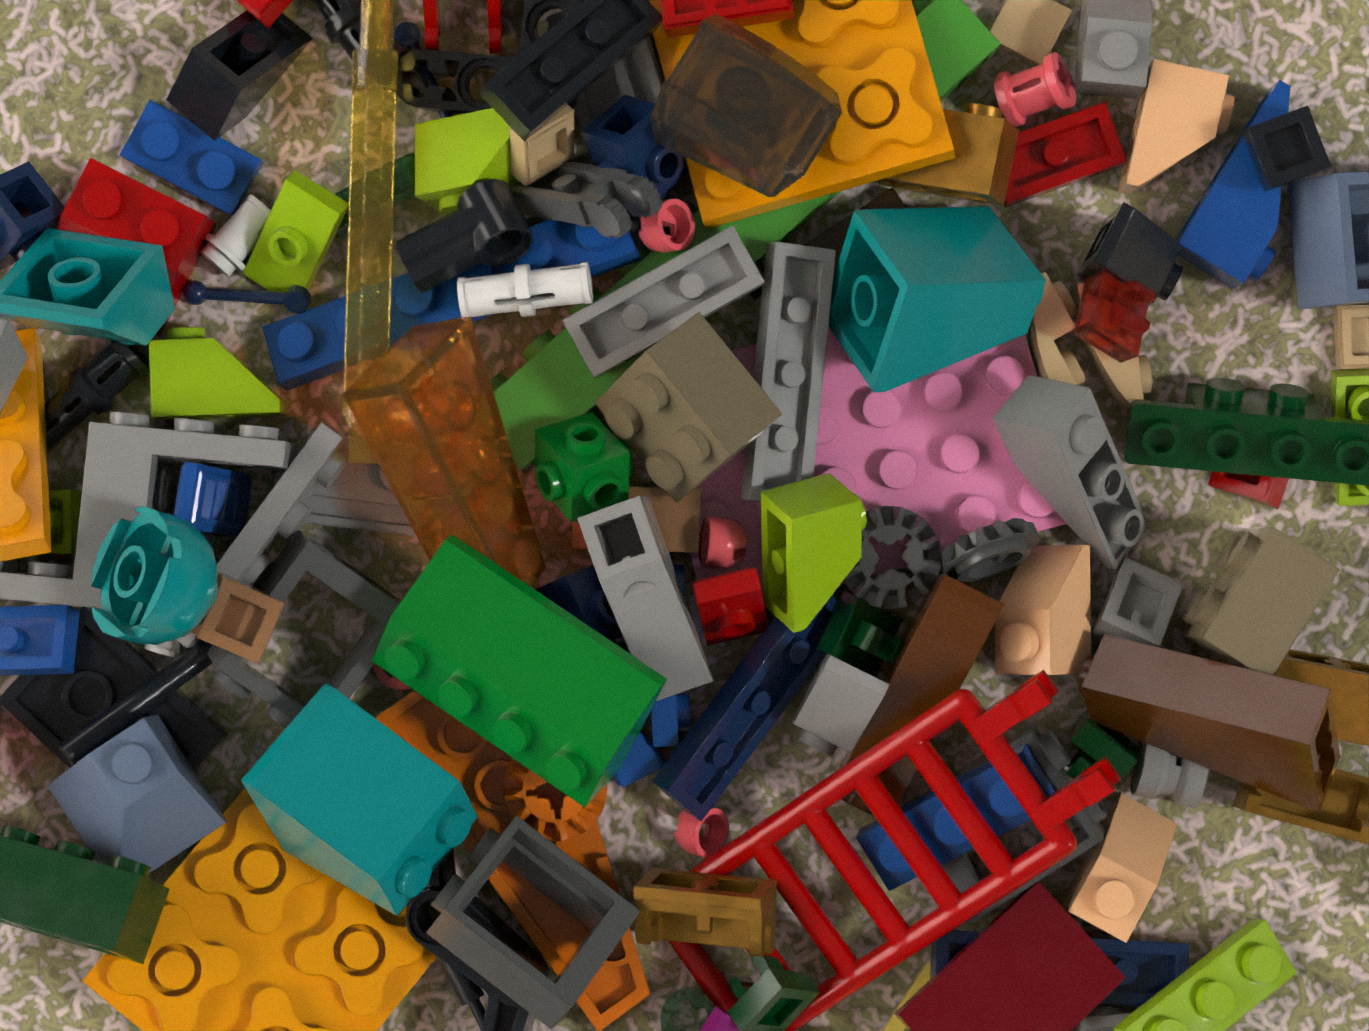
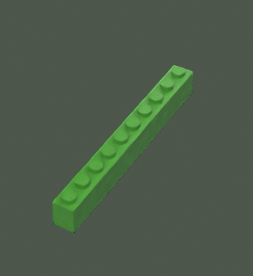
M916 0L913 3L939 98L942 102L995 55L1001 43L962 0ZM841 191L710 229H705L700 211L692 203H689L687 206L691 210L695 222V234L691 244L683 250L668 253L650 252L645 245H642L638 248L642 260L616 269L622 278L604 294L597 287L594 288L593 303L732 225L757 267L765 259L767 243L775 241L785 242ZM663 227L670 235V227ZM575 304L568 313L573 315L591 304ZM565 328L556 337L550 330H547L521 353V356L527 363L509 379L500 372L476 392L473 398L479 405L470 415L519 470L525 473L535 464V429L594 412L598 408L595 402L643 353L594 379L567 329Z

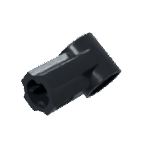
M491 179L472 185L459 197L456 211L396 241V249L402 263L421 294L480 263L492 267L505 266L517 261L530 250L534 241L531 230L510 185L505 181Z

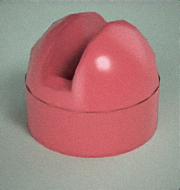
M679 199L662 200V207L659 211L650 217L644 218V216H641L639 218L641 221L640 239L646 247L654 252L668 253L683 250L693 240L695 234L694 217L689 207ZM663 227H670V235L664 233Z
M705 516L699 547L700 564L702 567L728 568L735 566L744 559L746 554L744 547L748 544L749 536L736 520L727 517Z
M712 807L702 822L684 810L678 814L676 819H679L677 831L674 830V837L678 846L689 854L708 858L726 845L729 836V820L721 809ZM706 824L704 834L700 836L701 825Z

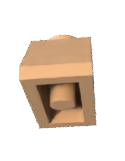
M1158 59L1151 61L1148 65L1146 88L1139 94L1126 152L1127 162L1123 166L1118 192L1133 193L1206 147L1216 138L1217 132L1225 134L1234 107V96L1225 94L1229 75Z
M1090 545L1035 546L1031 550L1030 556L1018 565L999 600L1004 606L995 622V674L1036 675L1043 669L1047 675L1079 674L1084 660L1087 656H1091Z
M1120 793L1103 824L1105 828L1103 841L1090 848L1060 905L1074 915L1127 943L1158 885L1177 823Z

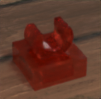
M1104 272L1086 278L1074 335L1120 363L1138 357L1142 336L1150 327V321L1146 319L1149 302L1155 300L1156 293L1138 281L1132 280L1122 284Z

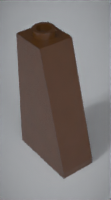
M947 575L937 576L930 591L924 595L903 638L905 643L895 664H890L882 680L890 684L885 696L852 752L847 750L839 769L960 689L1004 606L1003 603ZM907 755L877 775L897 804H899L917 768ZM856 790L841 799L873 815Z
M1107 634L1103 635L1095 656H1087L1082 664L1078 678V691L1084 695L1090 719L1097 724L1308 809L1321 810L1340 759L1331 689Z

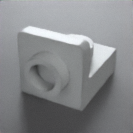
M1125 557L1116 570L1099 617L1091 627V648L1098 649L1104 634L1160 647L1183 583Z

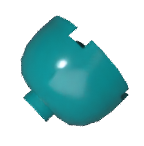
M142 506L134 509L140 515L133 521L120 518L111 527L100 546L92 571L91 587L102 589V609L91 607L93 618L103 633L139 644L158 645L186 636L201 622L216 600L218 594V572L213 548L195 525L180 517Z

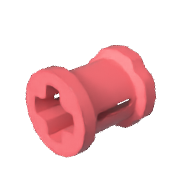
M1057 52L1045 55L1043 63L1015 74H1011L1009 71H1002L995 75L994 90L998 105L1003 111L1005 119L1014 127L1024 125L1027 116L1055 106H1059L1061 109H1068L1074 107L1076 103L1075 87L1070 71L1063 58Z

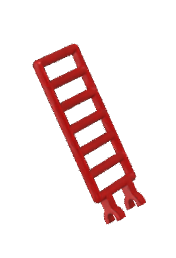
M1044 669L987 709H984L970 690L959 689L688 870L689 872L728 875L754 858L769 879L777 880L776 890L835 971V975L816 986L820 993L785 1031L797 1030L1068 857L1076 850V837L1065 821L1084 808L1097 803L1113 793L1116 789L1114 784L1119 782L1121 777L1105 756L1050 795L1046 796L1002 733L1049 705L1053 701L1052 697L1059 692ZM959 720L1045 839L1015 859L1010 855L929 741ZM907 755L992 873L962 893L877 776ZM854 790L860 795L939 907L911 926H908L826 810ZM803 824L808 828L887 940L860 959L856 958L776 845V842ZM667 940L712 1005L728 1012L737 1003L739 998L733 993L730 984L703 946L698 943ZM776 947L771 954L764 953L765 955L776 957L781 962L784 970L792 971Z

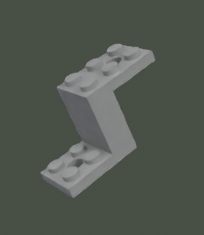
M110 412L109 424L89 422L74 565L29 561L28 572L22 573L18 572V559L0 562V599L89 608L93 606L102 609V589L91 587L92 571L100 546L111 527L120 518L133 521L140 515L134 510L136 508L144 506L169 514L174 460L286 471L302 447L287 442L288 432L264 426L240 425L238 437L224 435L225 426L214 425V422L194 419L175 418L174 430L161 429V420L149 418L150 416L124 412Z

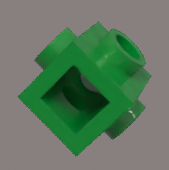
M593 412L535 429V482L538 484L545 500L548 502L553 501L571 523L578 521V517L629 499V477L634 472V461L628 445L623 440L617 439Z

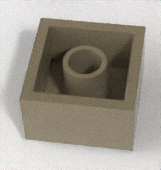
M700 312L646 350L595 402L605 415L610 429L616 435L625 439L646 465L651 479L659 487L665 489L676 503L725 466L783 415Z
M1275 527L1250 529L1243 537L1235 533L1225 544L1215 562V565L1223 571L1209 591L1200 587L1184 609L1181 619L1189 625L1181 637L1222 663L1274 675L1340 569Z

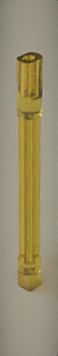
M360 0L359 49L353 51L342 425L348 426L347 465L380 466L382 427L388 426L398 53L392 50L394 0Z

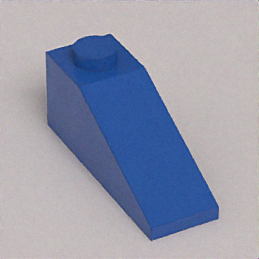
M1279 80L1269 88L1243 131L1246 128L1288 113L1291 86ZM1242 132L1175 238L1183 246L1178 256L1231 289L1244 284L1247 278L1256 283L1272 261L1276 250L1269 247L1268 244L1278 229L1281 187L1268 192L1264 191Z

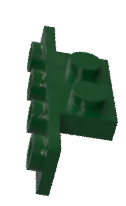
M1211 378L1206 381V384L1188 383L1185 404L1138 399L1132 401L1123 456L1126 463L1369 486V420L1326 417L1315 395L1309 394L1305 388L1297 385L1279 383L1271 385L1270 390L1245 388L1242 383L1228 378Z

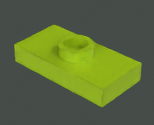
M294 170L285 179L243 275L271 292H287L290 287L296 285L302 286L309 291L350 204L297 170Z

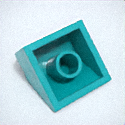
M47 228L0 280V316L30 327L58 331L66 335H83L118 341L127 345L137 344L146 346L175 310L162 245Z

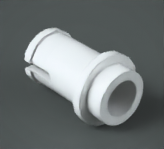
M249 194L246 197V201L214 236L209 233L206 234L204 238L207 244L200 250V253L227 277L236 268L242 272L246 267L242 262L253 251L271 210L256 197Z

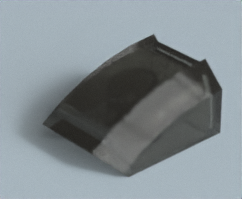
M715 14L702 20L698 32L667 81L662 83L651 115L654 142L767 197H775L805 175L841 116L842 109L838 93L805 66L749 30Z

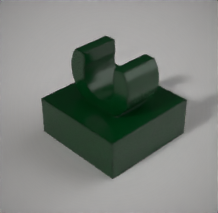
M844 591L816 649L876 677L883 660L895 664L905 641L895 637L903 620L881 608L869 605L867 601Z
M1087 709L1073 725L1071 741L1080 749L1072 757L1071 763L1067 765L1069 769L1066 771V774L1072 779L1105 756L1121 777L1120 780L1138 762V745L1122 733L1091 720Z
M764 954V957L753 956L751 959L759 969L760 978L755 983L751 978L735 976L730 981L732 991L739 1000L728 1013L740 1031H785L820 992L807 973L784 970L781 962L771 955Z

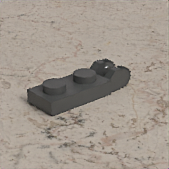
M570 161L532 184L524 186L519 181L511 186V190L523 214L541 217L546 221L557 220L578 224L584 228L593 226L603 237L611 238L613 236L614 239L621 237L632 228L630 225L632 221L627 210L633 216H644L646 218L647 216H652L662 207L661 195L658 193L657 188L654 187L653 182L648 181V178L627 174L626 170L608 167L601 168L595 165Z

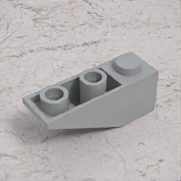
M1028 375L993 417L994 423L1015 467L1086 545H1090V550L1107 568L1115 570L1130 549L1140 540L1149 525L1092 391L1088 387Z
M637 496L578 517L577 519L598 579L631 655L667 678L656 701L714 681L650 498Z

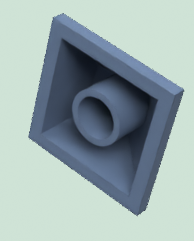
M158 714L144 717L87 754L48 785V788L87 848L95 852V860L108 866L113 855H117L151 867L149 871L151 873L228 822Z

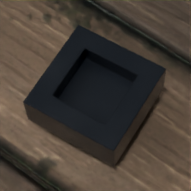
M1308 105L1246 128L1242 132L1265 192L1331 167Z

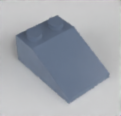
M1369 171L1334 173L1297 180L1287 184L1298 310L1369 304Z

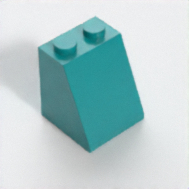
M989 206L854 210L833 277L828 326L873 393L886 392L1027 334L1036 307L1042 300L1046 279Z
M326 683L241 780L285 852L396 916L399 915L413 897H416L425 889L431 874L452 848L460 845L465 840L471 825L478 818L459 780Z

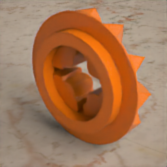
M515 759L512 761L506 774L504 798L513 819L517 815L548 840L564 841L586 832L601 815L607 798V784L586 807H583L569 796H564L563 807L560 808L561 817H556L555 808H552L549 798L538 797V794L528 795V790H534L537 786L543 785L547 781Z

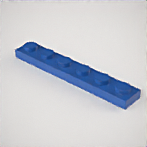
M545 221L529 227L534 240L530 250L523 257L508 265L492 267L480 263L422 294L413 283L409 273H405L311 308L303 313H298L263 326L277 383L285 391L491 316L484 315L471 317L470 319L462 318L457 294L458 277L470 278L514 272L515 265L529 264L531 270L580 264V262L587 261L591 278L640 261L642 259L632 228L621 237L614 239L613 236L611 238L603 237L593 226L584 228L578 224L563 221Z

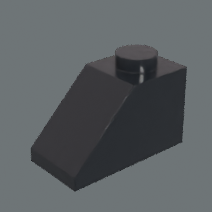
M245 11L191 49L166 101L215 141L248 116L310 43L312 37L284 13L276 19L270 28H267L249 12Z
M1123 202L1105 219L1077 275L1091 282L1103 280L1104 289L1145 309L1152 305L1157 297L1164 301L1169 298L1183 271L1182 266L1174 263L1183 246L1136 208Z

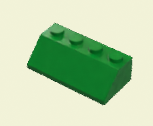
M453 534L444 540L391 615L372 659V662L583 807L589 804L622 767L667 681V678Z

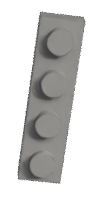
M777 241L767 243L763 275L765 284L762 286L753 378L783 415L746 446L741 500L761 502V491L813 477L836 250Z
M321 422L216 565L217 571L256 588L273 564V561L266 555L281 535L290 540L310 515L312 509L305 505L308 498L319 484L325 488L330 487L346 467L350 457L343 453V451L351 442V439L332 425ZM191 632L184 637L176 639L186 648L196 647L202 641L197 638L198 635Z

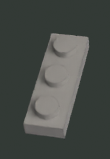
M732 225L562 321L591 374L596 379L645 352L696 313L700 312L706 318L763 286L765 281Z

